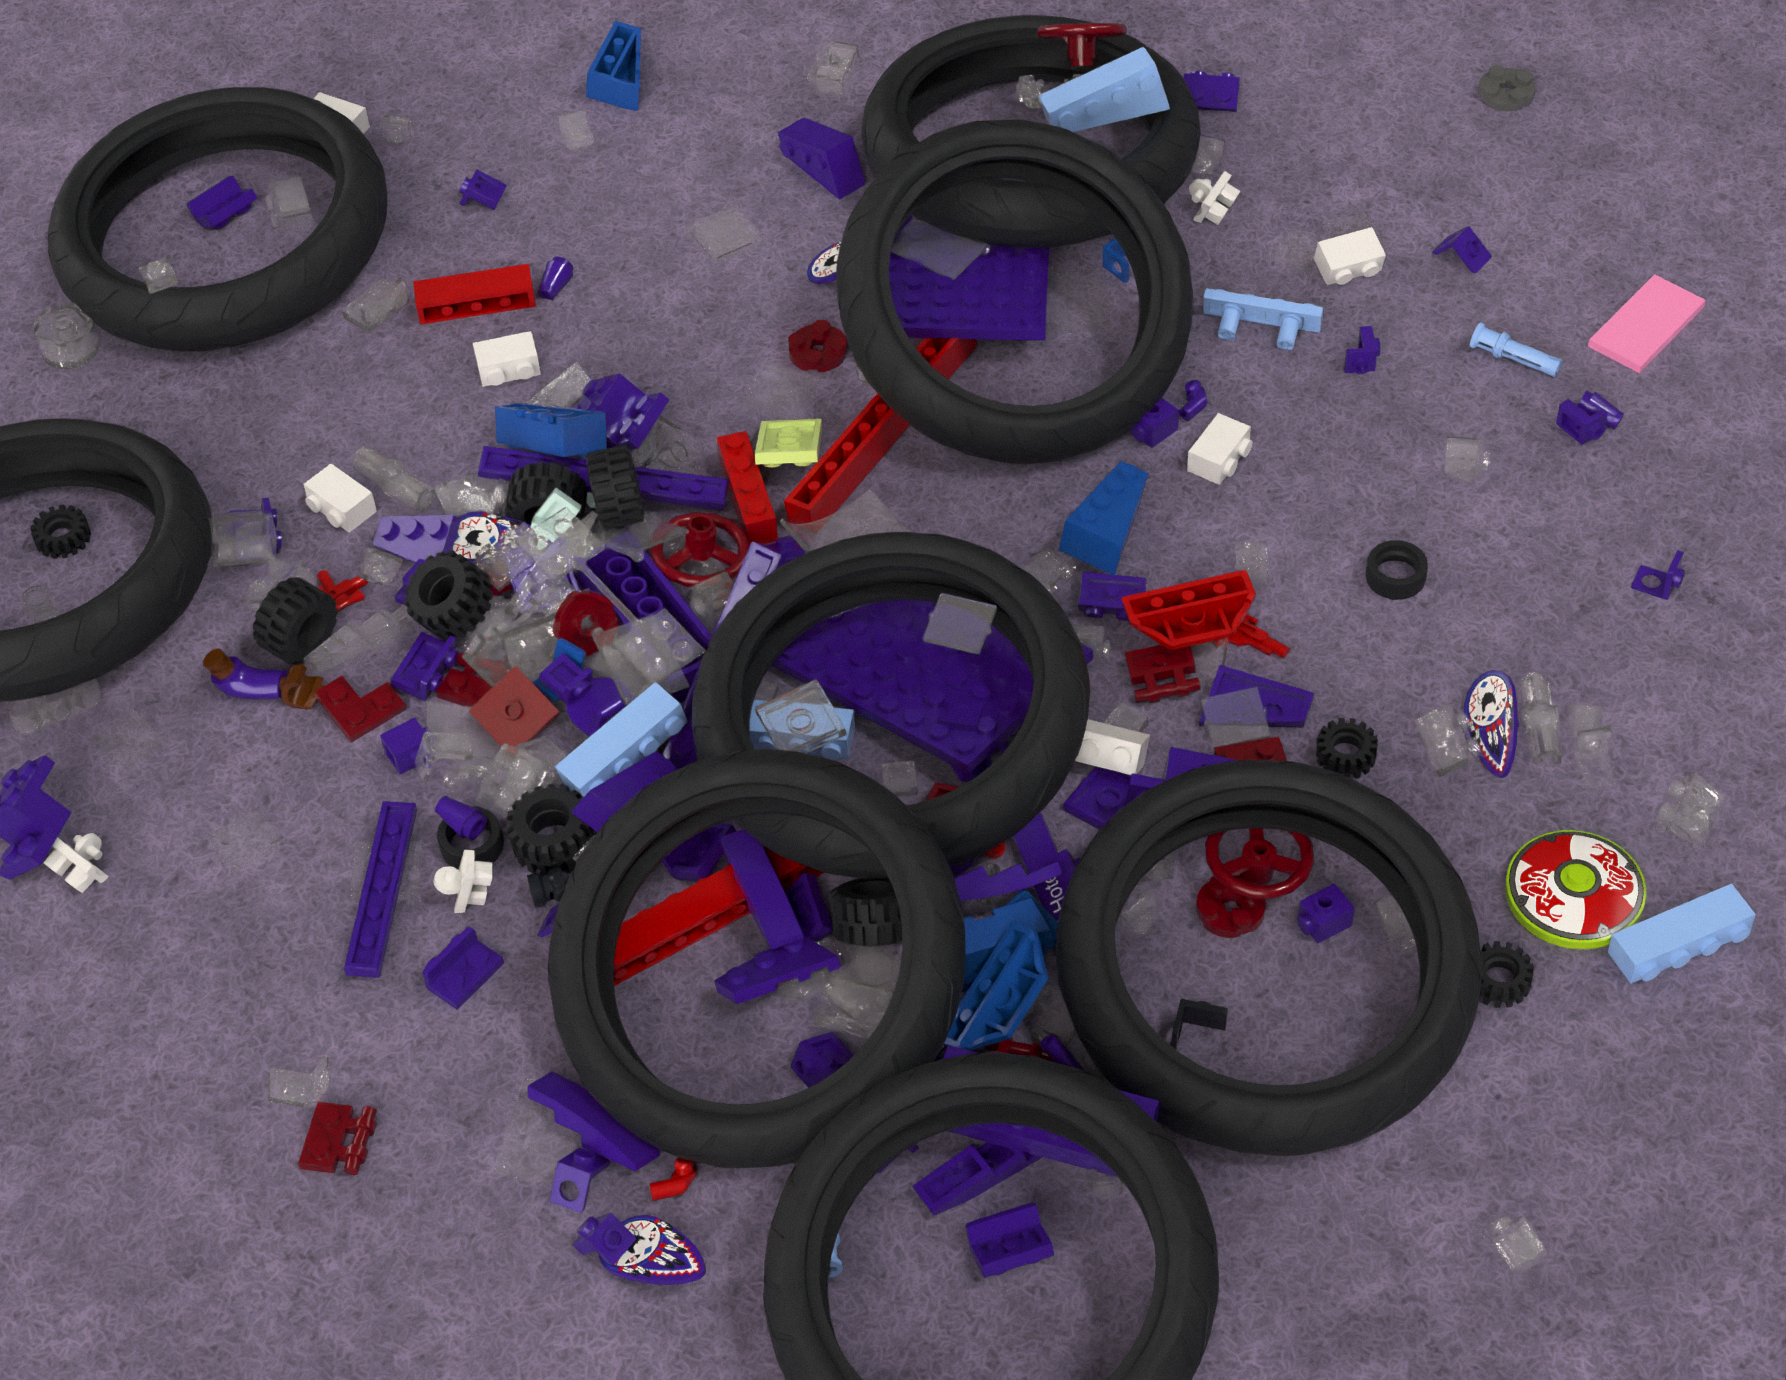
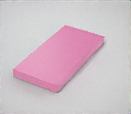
M1654 274L1589 339L1588 347L1640 373L1704 308L1706 300Z

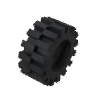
M59 505L58 510H55L54 506L49 507V513H46L44 510L39 513L41 519L34 518V525H31L30 528L31 535L39 552L42 551V554L46 557L50 554L52 559H57L58 554H61L62 558H68L67 553L72 552L74 556L78 554L77 548L83 550L86 547L85 542L89 543L90 541L89 535H91V530L85 514L79 508L75 510V507L69 505L67 509L65 505ZM59 528H71L68 533L62 536H51Z
M1339 718L1336 725L1334 720L1328 722V728L1323 726L1320 734H1318L1316 747L1317 762L1319 766L1323 765V769L1333 770V772L1344 774L1347 777L1353 774L1355 779L1360 778L1361 771L1366 775L1370 772V767L1373 768L1375 765L1378 748L1377 735L1374 736V730L1371 727L1366 730V723L1363 721L1356 725V719L1350 718V723H1345L1344 718ZM1340 743H1350L1357 746L1359 752L1343 754L1335 750L1334 747Z
M1494 941L1493 948L1490 947L1489 943L1482 946L1483 974L1479 998L1483 996L1482 1003L1486 1005L1491 1000L1495 1001V1008H1501L1502 1002H1505L1507 1008L1513 1007L1514 1000L1519 1004L1523 1001V997H1527L1534 975L1533 963L1530 964L1531 958L1528 954L1522 956V948L1518 946L1515 951L1512 950L1513 943L1506 942V947H1501L1500 941ZM1492 967H1502L1511 971L1514 979L1508 982L1495 981L1487 975V971Z

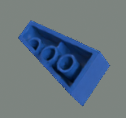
M517 402L495 406L496 442L509 445L510 449H529L534 452L561 457L572 455L587 457L588 453L607 449L605 412Z
M1120 461L1066 519L1059 550L1115 576L1142 500L1148 473L1132 464Z

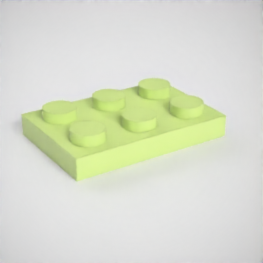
M822 419L761 421L755 449L756 464H763L765 467L773 468L782 465V463L809 466L813 462H818L822 436Z

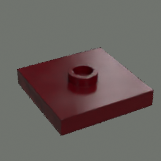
M517 666L509 671L468 710L513 759L561 714Z

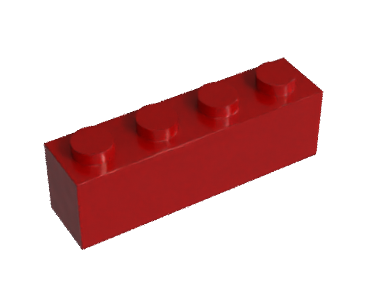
M529 264L413 281L420 325L536 307Z
M747 431L717 437L719 462L725 479H729L728 489L741 529L745 532L750 544L755 542L764 545L775 542L778 539L776 517L758 464L755 462V455Z

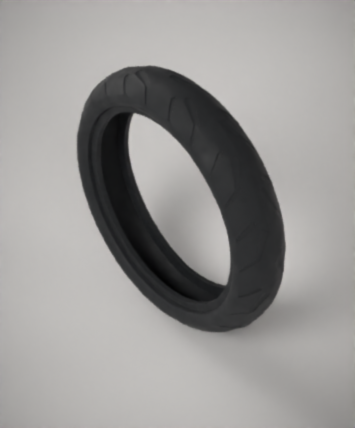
M1018 15L989 18L953 27L921 41L898 57L880 76L867 99L862 120L861 138L867 163L875 178L899 153L919 143L912 132L918 121L938 103L957 93L977 86L1009 80L1040 79L1068 82L1144 47L1156 64L1170 109L1140 116L1147 126L1149 133L1142 143L1127 156L1123 157L1122 160L1144 178L1161 202L1165 204L1183 185L1196 159L1201 135L1199 112L1186 81L1177 69L1160 56L1159 53L1138 39L1127 34L1119 37L1096 38L1094 66H1071V59H1068V44L1064 39L1040 38L1037 35V30L1040 26L1093 22L1057 16ZM995 178L967 182L934 196L912 214V216L955 237L1004 247L1044 248L1087 242L1112 234L1095 214L1078 201L1048 186L1030 181Z
M231 87L187 94L153 106L121 123L99 140L75 164L68 177L64 180L54 201V208L51 211L48 227L50 263L61 290L81 314L101 329L123 340L150 348L173 351H211L255 342L286 331L314 315L338 298L354 282L369 262L371 255L374 254L385 226L387 217L385 173L371 143L361 130L346 116L318 100L290 91L265 87ZM243 149L274 150L289 153L316 164L336 182L333 199L328 211L311 235L283 258L241 278L196 287L159 286L130 278L111 267L102 258L107 231L124 204L137 191L156 177L172 168L200 157Z
M1020 119L983 120L960 124L928 136L914 146L899 153L865 189L847 221L839 249L836 273L840 319L859 369L888 407L912 427L937 443L966 455L1003 463L1034 464L1059 461L1096 450L1129 430L1145 416L1147 411L1154 408L1156 402L1158 403L1169 388L1186 353L1192 326L1194 304L1190 262L1182 237L1169 211L1144 178L1117 155L1096 142L1058 126ZM995 178L1018 179L1048 186L1081 203L1095 214L1115 236L1126 254L1136 280L1139 296V323L1135 344L1127 362L1110 379L1086 394L1067 401L1046 405H1014L997 402L971 393L948 380L936 371L914 347L897 316L891 295L889 262L893 240L903 224L919 207L934 196L952 187L967 182Z
M37 419L0 426V499L40 488L57 486L93 487L127 496L142 504L155 516L151 536L144 550L128 571L109 588L83 605L54 618L28 626L0 630V702L24 700L62 692L112 671L143 652L167 631L169 626L184 613L193 600L211 557L213 541L211 509L207 497L193 471L162 443L124 426L83 419Z
M914 532L874 533L843 539L809 551L780 566L758 582L733 606V609L728 612L711 638L701 660L692 700V730L698 761L735 751L755 749L750 740L749 733L751 710L758 687L764 675L782 651L814 625L843 611L877 602L918 600L939 603L968 612L1001 632L1019 651L1029 667L1034 680L1033 694L1022 727L1004 753L989 768L973 780L951 792L907 806L925 824L943 852L950 868L983 855L1017 834L1019 830L1030 823L1048 805L1062 787L1072 764L1079 754L1087 726L1090 702L1088 668L1082 644L1062 607L1051 593L1024 569L997 552L954 537ZM759 814L734 819L742 829L763 846L789 860L834 875L865 879H889L882 864L872 852L847 833L829 824L811 818L788 814Z
M752 749L735 751L693 762L647 785L603 824L584 849L569 875L554 917L548 954V983L554 1018L565 1051L585 1088L617 1122L640 1139L677 1157L721 1168H762L797 1163L803 1152L825 1125L862 1093L890 1077L921 1064L934 1061L946 1041L956 1016L964 985L965 926L961 901L953 873L943 852L921 819L890 790L865 774L835 760L788 750ZM759 814L796 815L829 824L862 843L878 858L893 886L900 910L902 923L900 971L888 1008L877 1028L860 1050L836 1072L816 1085L781 1099L752 1104L716 1103L692 1097L662 1083L647 1068L630 1043L620 1020L615 998L614 958L622 922L639 888L668 854L696 834L717 824L735 818Z
M1247 759L1207 765L1188 770L1144 791L1120 809L1090 842L1067 886L1062 901L1056 934L1058 978L1063 999L1077 1035L1088 1055L1104 1077L1118 1090L1158 1100L1159 1122L1169 1129L1190 1139L1239 1153L1272 1156L1311 1154L1360 1141L1384 1130L1409 1114L1441 1082L1460 1055L1475 1020L1483 974L1478 926L1469 895L1458 872L1434 838L1391 799L1340 773L1293 761ZM1266 828L1285 830L1316 838L1340 849L1368 868L1384 884L1402 909L1412 930L1420 965V988L1417 1006L1398 1035L1374 1057L1347 1072L1321 1081L1292 1085L1257 1084L1216 1073L1195 1063L1164 1041L1147 1023L1127 991L1117 960L1115 927L1121 910L1138 882L1154 865L1185 844L1201 837L1235 829Z
M1006 1053L966 1054L921 1064L880 1082L857 1097L841 1113L825 1125L803 1152L786 1180L769 1229L764 1260V1310L779 1366L786 1380H863L847 1361L839 1347L831 1321L828 1299V1277L831 1256L838 1232L847 1212L862 1189L883 1166L918 1142L959 1127L1003 1123L1033 1127L1062 1136L1098 1157L1128 1188L1148 1224L1154 1242L1156 1264L1154 1289L1149 1310L1131 1350L1118 1368L1106 1380H1192L1210 1338L1219 1293L1217 1240L1202 1189L1191 1167L1175 1145L1173 1139L1131 1098L1107 1082L1081 1069L1035 1056Z

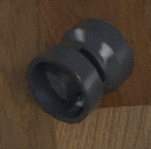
M560 867L550 869L548 874L545 875L538 873L527 875L535 908L545 906L552 899L560 902L566 887Z

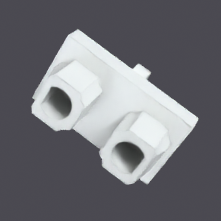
M1224 171L1214 187L1211 186L1209 179H1195L1190 184L1189 192L1192 196V201L1195 203L1203 202L1193 218L1194 221L1201 223L1204 218H1207L1219 225L1228 208L1216 200L1231 207L1240 193L1238 189L1228 184L1232 175Z
M89 833L83 837L76 835L73 839V843L76 844L75 848H72L57 837L52 845L54 849L44 861V864L62 876L69 866L74 863L76 866L64 879L71 886L83 893L94 880L102 883L109 877L89 861L92 858L99 860L102 857V852L100 851L101 839L96 834Z
M464 850L459 870L449 866L442 867L435 873L433 882L438 891L446 895L458 894L454 913L465 912L467 904H485L487 886H490L492 881V862L475 861L474 850Z

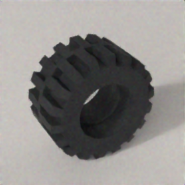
M622 445L588 453L586 460L588 476L602 526L608 530L643 522L645 511L633 458L627 446Z
M537 462L535 465L527 464L525 468H518L510 478L505 508L506 516L531 525L535 513L552 491L557 488L582 505L578 514L561 535L562 537H569L573 535V532H577L580 529V525L583 524L587 497L586 483L583 479L579 478L580 475L575 471L571 472L569 471L570 468L558 466L556 463L545 464L544 462Z
M443 551L438 552L436 557L432 555L427 557L423 565L420 563L416 567L417 571L415 574L410 575L408 579L410 584L405 587L404 592L408 595L404 598V604L408 607L406 611L413 620L441 639L444 637L448 639L450 635L453 637L458 636L459 638L465 637L467 631L473 632L477 629L476 625L484 621L486 618L484 616L485 612L491 608L489 600L493 599V592L490 590L492 587L491 581L487 578L488 576L485 572L461 554L453 551H448L447 554Z
M299 577L287 578L286 581H281L275 588H272L266 598L262 600L261 606L255 615L256 620L253 623V629L255 630L253 637L258 646L289 665L304 664L311 657L316 656L331 637L337 619H335L338 614L337 603L332 596Z
M548 784V787L541 789V786L535 787L532 793L526 791L521 795V801L515 800L512 804L513 810L508 811L507 814L508 822L506 827L518 863L522 867L526 865L527 870L531 873H535L539 869L540 875L548 874L550 869L560 867L561 870L568 869L570 873L584 849L595 836L594 829L571 813L583 798H581L578 791L573 790L570 792L569 787L564 785L556 788L555 784ZM549 826H564L560 831L553 834H538L542 829Z
M859 878L845 882L830 892L833 936L837 940L857 946H883L902 941L900 910L889 879Z

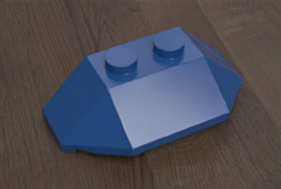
M1013 921L1011 922L958 1005L956 1016L944 1043L945 1046L950 1045L965 1050H973L1011 1039L1049 979L1038 933L1035 930Z

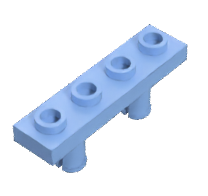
M1206 288L1203 297V314L1222 317L1218 330V337L1222 339L1234 340L1239 320L1280 326L1277 347L1292 350L1298 329L1320 333L1322 328L1323 307L1313 304H1300L1283 299L1263 298L1253 294H1239L1222 289L1214 290Z

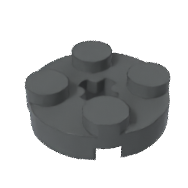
M1494 65L1480 79L1478 94L1480 98L1482 97L1486 101V105L1490 108L1509 112L1516 111L1518 107L1530 105L1535 96L1536 86L1531 72ZM1503 88H1510L1508 92L1503 91Z

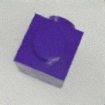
M1161 398L1158 403L1156 402L1154 408L1147 411L1145 416L1131 427L1133 437L1137 441L1145 442L1153 448L1178 430L1179 410Z
M415 717L380 735L384 753L400 775L413 768H420L426 765L430 759L435 757L432 745L436 743L434 736L427 726L422 728Z
M1334 883L1300 901L1297 923L1300 930L1305 935L1310 934L1318 944L1352 926L1354 906Z

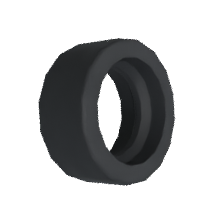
M1389 540L1380 543L1370 551L1367 558L1366 582L1371 590L1381 597L1392 600H1404L1413 597L1425 585L1428 571L1427 557L1420 548L1409 542ZM1387 561H1401L1412 566L1415 569V574L1407 578L1395 579L1381 573L1378 566Z
M472 806L482 811V815L487 819L484 829L490 833L487 842L480 847L471 849L474 850L475 861L494 863L503 851L504 839L501 826L497 817L491 811L478 806ZM442 820L437 833L441 854L448 865L459 870L464 850L451 845V840L457 833Z

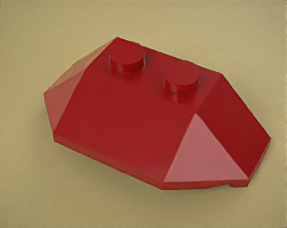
M1245 569L1121 597V602L1132 627L1169 650H1175L1233 637L1253 603L1256 592Z

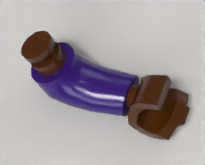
M219 648L211 650L203 659V666L210 670L212 674V683L226 695L236 698L256 700L282 698L283 702L292 708L309 710L317 700L315 691L324 686L322 685L323 677L305 675L307 668L303 664L290 667L288 672L286 670L255 668L244 664L236 656L228 657Z

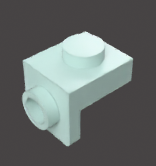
M555 488L535 513L530 527L540 539L550 541L556 545L563 531L578 514L582 505Z

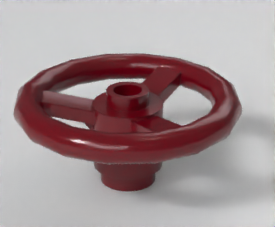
M1117 23L1057 24L1040 26L1037 30V35L1045 39H1064L1068 44V59H1071V66H1094L1096 38L1123 36L1127 32V27L1124 24Z
M692 512L678 515L660 526L652 537L650 555L653 562L668 580L685 587L710 588L726 584L737 576L750 543L745 532L732 520L715 513ZM681 527H685V547L668 559H665L663 554L664 542L671 533ZM717 528L726 531L734 538L738 546L737 554L716 544ZM714 558L730 566L719 573L706 576L689 575L677 570L691 559L706 561Z
M1248 828L1250 841L1244 845L1242 856L1222 864L1219 858V843L1227 831L1208 835L1205 842L1206 863L1215 879L1231 892L1251 899H1275L1294 892L1308 879L1314 865L1313 843L1309 836L1287 831L1294 837L1300 848L1301 861L1277 855L1274 845L1264 840L1263 828ZM1274 870L1291 875L1285 881L1273 885H1264L1272 879ZM1240 874V876L1245 878L1246 880L1253 883H1257L1259 885H1252L1243 882L1241 880H1238L1234 876Z

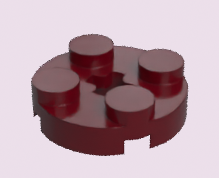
M817 320L812 325L802 327L788 337L790 360L801 370L830 371L843 363L847 353L846 336L838 328L830 326V323L826 320ZM821 345L823 350L813 349V346Z
M573 591L569 593L555 615L552 629L553 635L558 640L563 638L584 650L586 657L592 656V653H596L599 650H605L613 642L618 631V617L615 616L613 603L607 597L594 591ZM590 615L589 621L592 622V626L590 628L585 627L582 632L581 621Z
M1214 876L1202 886L1197 895L1196 912L1199 919L1209 932L1220 937L1236 938L1249 931L1253 932L1261 925L1265 916V899H1251L1231 892L1216 880ZM1234 876L1235 878L1252 885H1259L1257 883L1250 882L1243 877ZM1233 901L1240 908H1233L1229 912L1225 910L1223 903Z

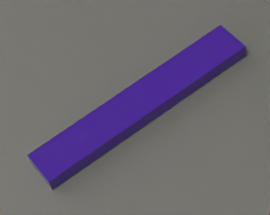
M382 802L344 966L346 976L380 978L417 814L416 803Z

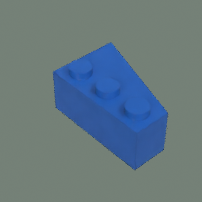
M619 21L614 22L587 72L586 97L624 109L638 111L641 28Z
M1032 898L993 909L991 912L993 916L977 921L972 916L964 918L965 976L962 992L970 988L1012 921L1029 927L1038 933L1043 955L1049 949L1055 947L1050 928Z

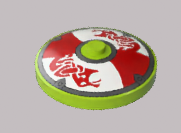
M1561 830L1540 835L1524 844L1516 852L1507 870L1505 893L1508 905L1515 918L1536 937L1560 947L1594 949L1610 945L1613 933L1639 922L1646 901V884L1635 860L1616 843L1589 832Z

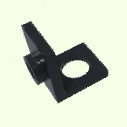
M1181 999L1172 1031L1171 1046L1177 1050L1183 1022L1225 1031L1228 1008L1215 1006L1205 1001L1195 1002Z

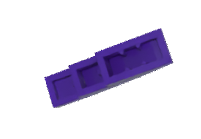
M744 829L720 837L721 848L733 868L734 877L746 897L748 909L770 949L773 950L803 939L799 923L761 843Z
M1058 861L1026 875L1021 863L990 877H988L984 866H979L954 878L960 901L994 897L1029 888L1062 875L1063 872Z
M552 1071L528 1085V1098L553 1109L555 1123L581 1134L583 1148L633 1171H637L660 1156V1149L640 1139L617 1122L594 1099L588 1090Z
M989 1142L984 1143L977 1149L971 1144L912 1187L934 1216L973 1199L1043 1157Z

